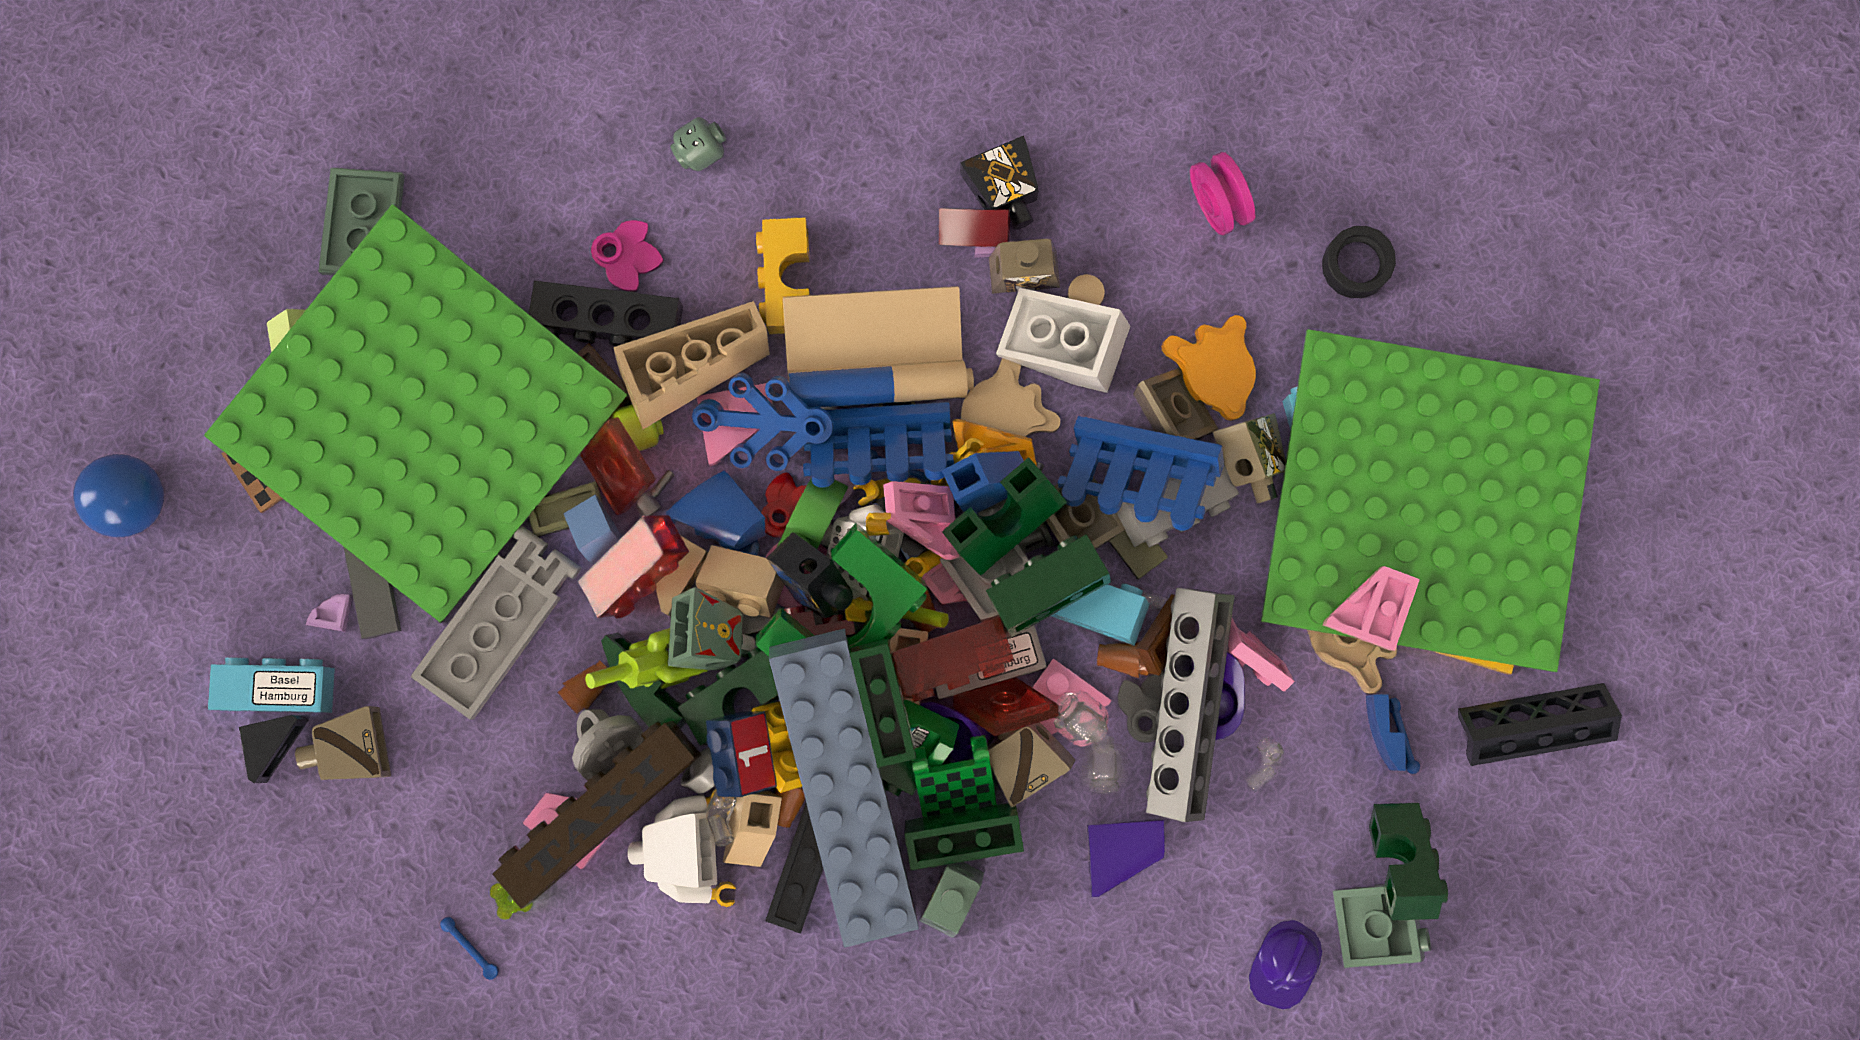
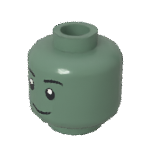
M697 117L674 132V143L670 147L677 161L684 169L691 168L694 171H702L723 157L724 147L722 142L726 141V136L715 121L710 124L704 118Z

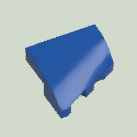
M725 470L695 487L666 512V519L669 523L675 525L677 521L693 527L696 535L704 539H714L719 542L720 546L734 551L765 536V517Z

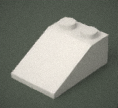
M1019 288L996 354L998 357L1070 384L1108 393L1130 325L1119 309Z

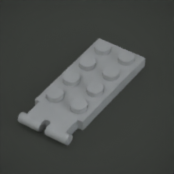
M520 526L514 533L513 538L517 540V543L506 558L500 555L497 556L410 676L470 720L475 719L561 598L556 595V592L568 576L575 579L582 567L556 549L549 554L546 560L543 559L541 556L547 549L548 543L523 526Z

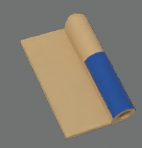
M959 286L783 297L788 382L790 388L808 407L967 397L968 390H973L974 388L972 368H966L965 362L962 360Z

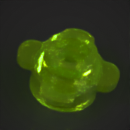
M500 883L494 884L490 889V896L496 900L498 906L497 915L503 920L511 918L512 914L518 911L528 912L533 906V903L520 909L515 901L508 899L509 894Z

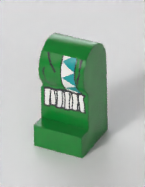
M904 700L915 748L925 747L928 766L942 765L954 748L959 724L912 701Z

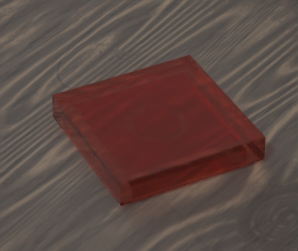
M618 417L608 420L580 454L617 516L628 511L656 480Z
M1016 677L953 696V708L994 736L1059 717V704Z

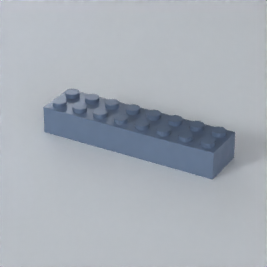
M841 629L769 647V662L844 948L918 930L919 927L881 770L877 768L849 654L850 647L846 631Z

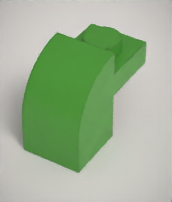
M811 478L786 526L778 546L794 532L818 549L849 486L834 479L830 486L821 488L815 486Z

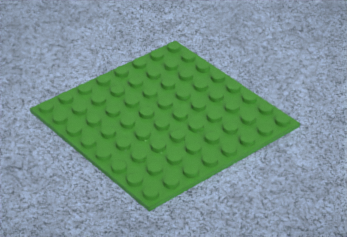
M392 204L204 436L429 615L442 623L628 394L397 206Z
M1306 330L1260 622L1355 638L1325 627L1323 622L1378 568L1385 566L1420 579L1397 645L1558 672L1600 379L1322 331Z

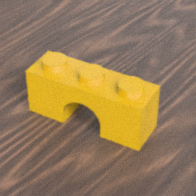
M806 217L762 220V232H756L757 253H763L764 267H758L757 269L759 289H765V302H759V313L764 324H766L769 334H785L783 297L810 295L809 288L793 289L782 282V275L788 266L794 263L810 262Z

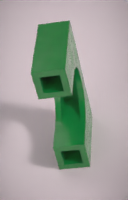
M857 523L852 526L831 550V558L867 589L873 601L871 616L867 624L858 633L847 638L849 647L887 638L890 640L900 629L902 624L899 621L908 610L914 613L927 597L925 594L927 590L925 580L873 536H869L867 531ZM780 608L756 635L755 645L769 656V647L816 635L806 629L784 609Z

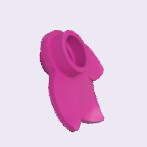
M636 220L625 221L613 233L608 232L599 235L591 246V254L594 261L606 269L607 278L610 283L624 291H637L639 287V274L651 272L663 263V258L659 251L644 241L648 233V224ZM608 246L616 247V253L611 257L604 255V250Z

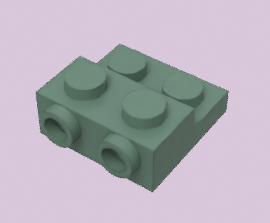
M1385 884L1335 889L1333 891L1344 968L1417 963L1425 959L1424 952L1431 951L1428 928H1421L1420 920H1391L1384 893Z

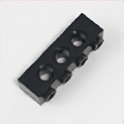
M535 280L529 308V315L558 338L560 334L572 335L573 340L587 344L595 343V338L609 340V344L615 347L680 326L683 305L679 298ZM567 308H578V313L573 320H562V314ZM610 311L614 313V318L608 325L601 326L597 324L598 317L603 312ZM638 317H650V323L645 329H633V323Z

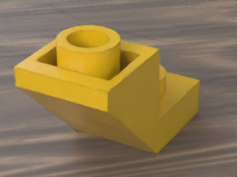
M780 701L753 708L752 711H765L777 783L776 788L782 793L802 787Z

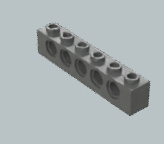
M1176 588L1175 597L1171 604V630L1166 641V667L1161 678L1163 690L1160 709L1156 716L1158 727L1155 746L1151 753L1153 765L1151 780L1146 791L1148 801L1146 813L1182 822L1205 820L1235 595L1199 589ZM1197 621L1199 624L1198 635L1195 632V625ZM1192 659L1194 662L1193 672H1191L1190 663ZM1186 697H1188V699H1189V708H1188V710L1186 709V706H1185ZM1181 734H1182L1183 737H1184V746H1183V747L1181 746V743H1180ZM1176 771H1177V773H1178V775H1179V783H1178V784L1176 783V780H1175Z

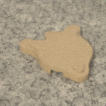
M1002 358L999 368L993 377L978 383L973 390H970L962 405L961 420L1024 437L1038 432L1053 433L1060 426V417L1055 412L1047 410L1042 406L1040 386L1035 383L1025 387L1020 386L1018 379L1021 365Z
M1307 630L1311 645L1323 662L1334 668L1349 672L1356 679L1361 690L1367 694L1376 693L1381 689L1382 679L1376 666V659L1378 657L1384 659L1394 658L1397 654V647L1395 651H1390L1358 638Z

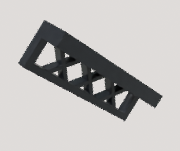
M1604 683L1458 708V718L1468 737L1466 756L1471 766L1617 741L1622 714ZM1599 697L1603 707L1591 708L1581 704V702L1585 699ZM1558 705L1568 710L1564 714L1555 715L1544 709L1546 706ZM1520 711L1531 717L1529 720L1517 721L1508 717L1511 712ZM1483 717L1493 721L1494 724L1490 727L1476 729L1472 719Z

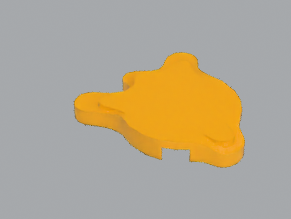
M1239 315L1228 318L1221 328L1205 324L1200 325L1195 330V344L1173 335L1165 339L1161 345L1162 352L1181 368L1184 383L1190 395L1196 401L1201 400L1205 404L1212 406L1211 409L1219 412L1224 419L1229 421L1236 420L1244 414L1246 400L1254 387L1256 379L1253 358L1248 352L1244 341L1247 327L1246 321Z

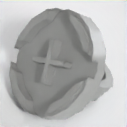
M602 709L582 711L577 720L579 741L574 748L572 756L576 770L586 780H589L600 771L606 775L616 766L612 760L628 746H631L634 750L645 741L641 737L643 733L641 726L630 716L617 715L609 717Z

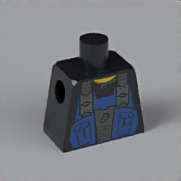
M794 532L766 557L795 601L823 618H830L837 610H845L852 603V590L831 559ZM803 563L805 564L803 568L809 571V574L800 572V567Z

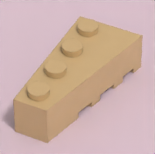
M754 301L613 347L620 375L642 429L647 428L770 355L767 329Z

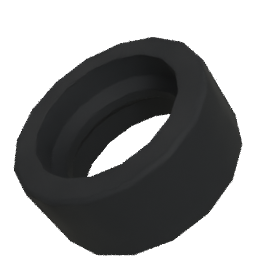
M1352 226L1341 231L1328 245L1322 259L1323 275L1328 285L1338 294L1348 298H1366L1377 293L1391 278L1396 266L1395 250L1390 240L1381 231L1369 226ZM1352 242H1361L1369 245L1377 253L1380 267L1373 279L1364 283H1357L1349 280L1341 273L1338 266V256L1345 245Z

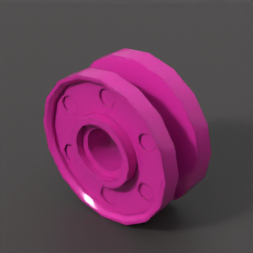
M1220 152L1212 156L1211 168L1204 162L1191 166L1190 180L1196 199L1207 221L1219 235L1224 236L1232 232L1234 220L1244 226L1253 222L1255 219V206L1248 184L1235 161L1226 152Z

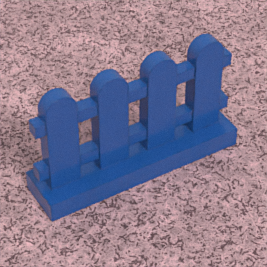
M949 402L826 410L834 422L831 436L823 443L814 444L807 442L804 445V451H811V463H803L804 477L811 476L812 483L817 487L830 486L834 482V475L849 474V479L853 484L864 485L871 481L872 472L885 471L887 472L888 480L904 482L909 478V470L924 469V475L930 480H940L944 478L942 470L954 464L953 454L945 453V442H952ZM816 422L808 423L813 431H820V427ZM922 444L923 456L908 457V445ZM885 446L886 458L871 459V447ZM848 448V461H834V449Z
M1082 416L1077 417L1074 425L1077 445L1072 444L1069 450L1070 456L1074 457L1067 477L1060 475L1057 482L1058 488H1062V495L1067 501V505L1079 506L1084 502L1086 495L1089 494L1098 496L1099 509L1103 513L1114 514L1120 510L1122 502L1134 504L1135 517L1141 522L1153 521L1159 510L1171 512L1170 517L1173 527L1181 531L1191 528L1195 518L1203 519L1205 506H1200L1206 485L1214 487L1216 477L1221 476L1224 467L1222 445ZM1099 462L1109 464L1103 484L1092 482ZM1134 470L1146 472L1139 492L1127 490ZM1170 477L1182 480L1175 500L1163 498Z

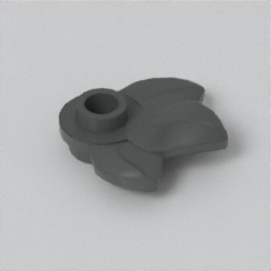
M1162 671L1160 675L1152 674L1140 687L1131 681L1124 680L1119 689L1118 704L1128 717L1127 730L1139 742L1147 743L1156 740L1158 727L1156 716L1161 705L1163 690L1161 678L1165 671ZM1148 717L1151 720L1152 727L1150 730L1143 731L1139 728L1138 722L1140 718Z

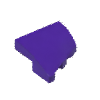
M1164 820L1087 825L1091 897L1103 895L1164 858Z

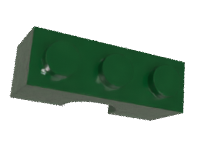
M1029 457L1000 481L1007 490V500L998 512L989 516H981L970 507L942 531L958 554L980 576L1067 503Z
M758 647L746 654L748 660L740 666L736 667L733 664L715 675L717 681L707 688L703 684L691 690L685 695L687 701L677 707L700 746L708 745L706 721L736 713L734 701L736 695L743 688L751 690L761 705H767L779 700L769 656Z
M1419 803L1374 804L1369 832L1376 858H1395L1404 863L1389 865L1384 893L1391 920L1438 919L1442 903H1447L1448 887L1445 879H1440L1439 854L1436 848H1431V826L1429 819L1423 818Z

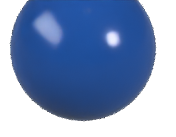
M112 454L94 460L82 470L74 485L73 500L77 514L90 529L105 536L121 538L139 534L155 522L163 507L164 489L158 474L149 464L134 456Z

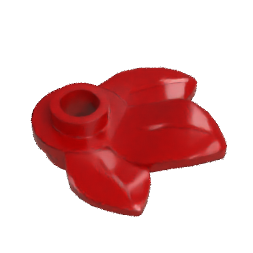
M788 472L778 475L768 485L765 493L767 505L761 511L765 517V533L776 538L782 537L807 486L801 485L796 488L794 480ZM780 513L784 516L785 521L777 523L773 520L772 515Z

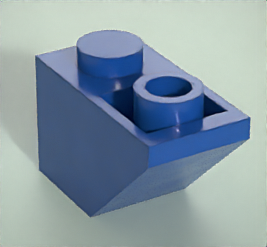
M1019 451L975 453L943 469L942 472L955 501L963 512L971 507L976 513H979L1007 499V490L1000 481L1024 460Z

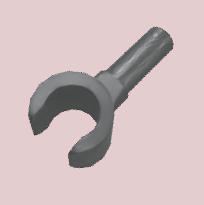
M667 470L657 484L637 501L636 508L645 519H648L661 508L655 498L660 495L675 476L670 470Z

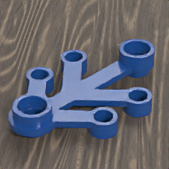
M738 373L731 379L729 391L734 397L745 398L758 413L724 410L721 404L713 399L701 401L692 413V419L696 427L706 432L713 431L718 426L760 429L746 443H740L732 450L730 459L738 468L748 467L754 460L755 454L780 431L796 432L783 446L773 447L766 457V463L770 469L781 471L786 468L791 456L807 442L814 444L823 443L831 436L834 429L831 415L823 408L808 407L790 388L788 380L783 376L772 377L765 386V393L771 400H782L795 416L782 415L754 386L753 379L746 373ZM736 381H743L746 384L747 390L738 389ZM772 384H780L783 388V393H776L772 389ZM701 413L708 414L711 417V423L705 422L701 417ZM816 422L820 427V431H813L808 423ZM737 452H745L748 460L740 459ZM773 454L781 455L784 463L776 462Z

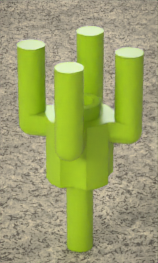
M670 628L652 633L646 640L631 644L629 650L623 651L618 655V665L588 673L585 680L590 689L619 680L625 682L630 688L642 685L649 687L653 682L662 680L665 684L661 689L687 682L689 677L705 673L708 670L668 666L669 652L666 650L669 648Z

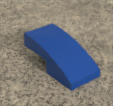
M1389 694L1367 695L1368 721L1373 739L1383 761L1390 771H1406L1405 733L1390 732Z

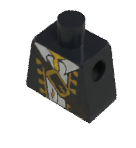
M1024 135L960 162L962 178L984 209L1010 210V222L1014 230L1024 228L1034 221L1027 205L1037 200L1039 190Z

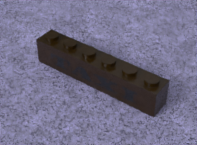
M673 720L663 725L659 721L651 725L641 734L645 741L634 750L631 746H628L612 760L616 765L606 775L602 771L595 774L583 785L587 791L577 800L574 796L569 797L555 809L559 816L551 823L547 824L545 820L539 823L526 835L530 839L528 843L521 849L516 845L498 859L501 866L492 875L520 909L533 903L702 755Z

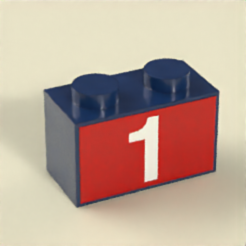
M742 711L706 721L707 744L711 752L714 771L713 781L717 789V796L744 797L777 787L765 711Z

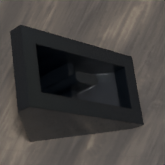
M289 715L240 726L239 731L248 780L253 783H267L309 719L304 716Z

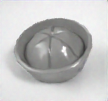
M709 747L700 752L702 755L687 768L681 778L682 786L698 794L704 793L715 786Z

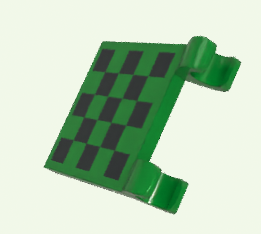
M985 735L970 738L974 759L940 766L928 767L925 747L915 748L916 759L912 760V766L923 817L997 805Z

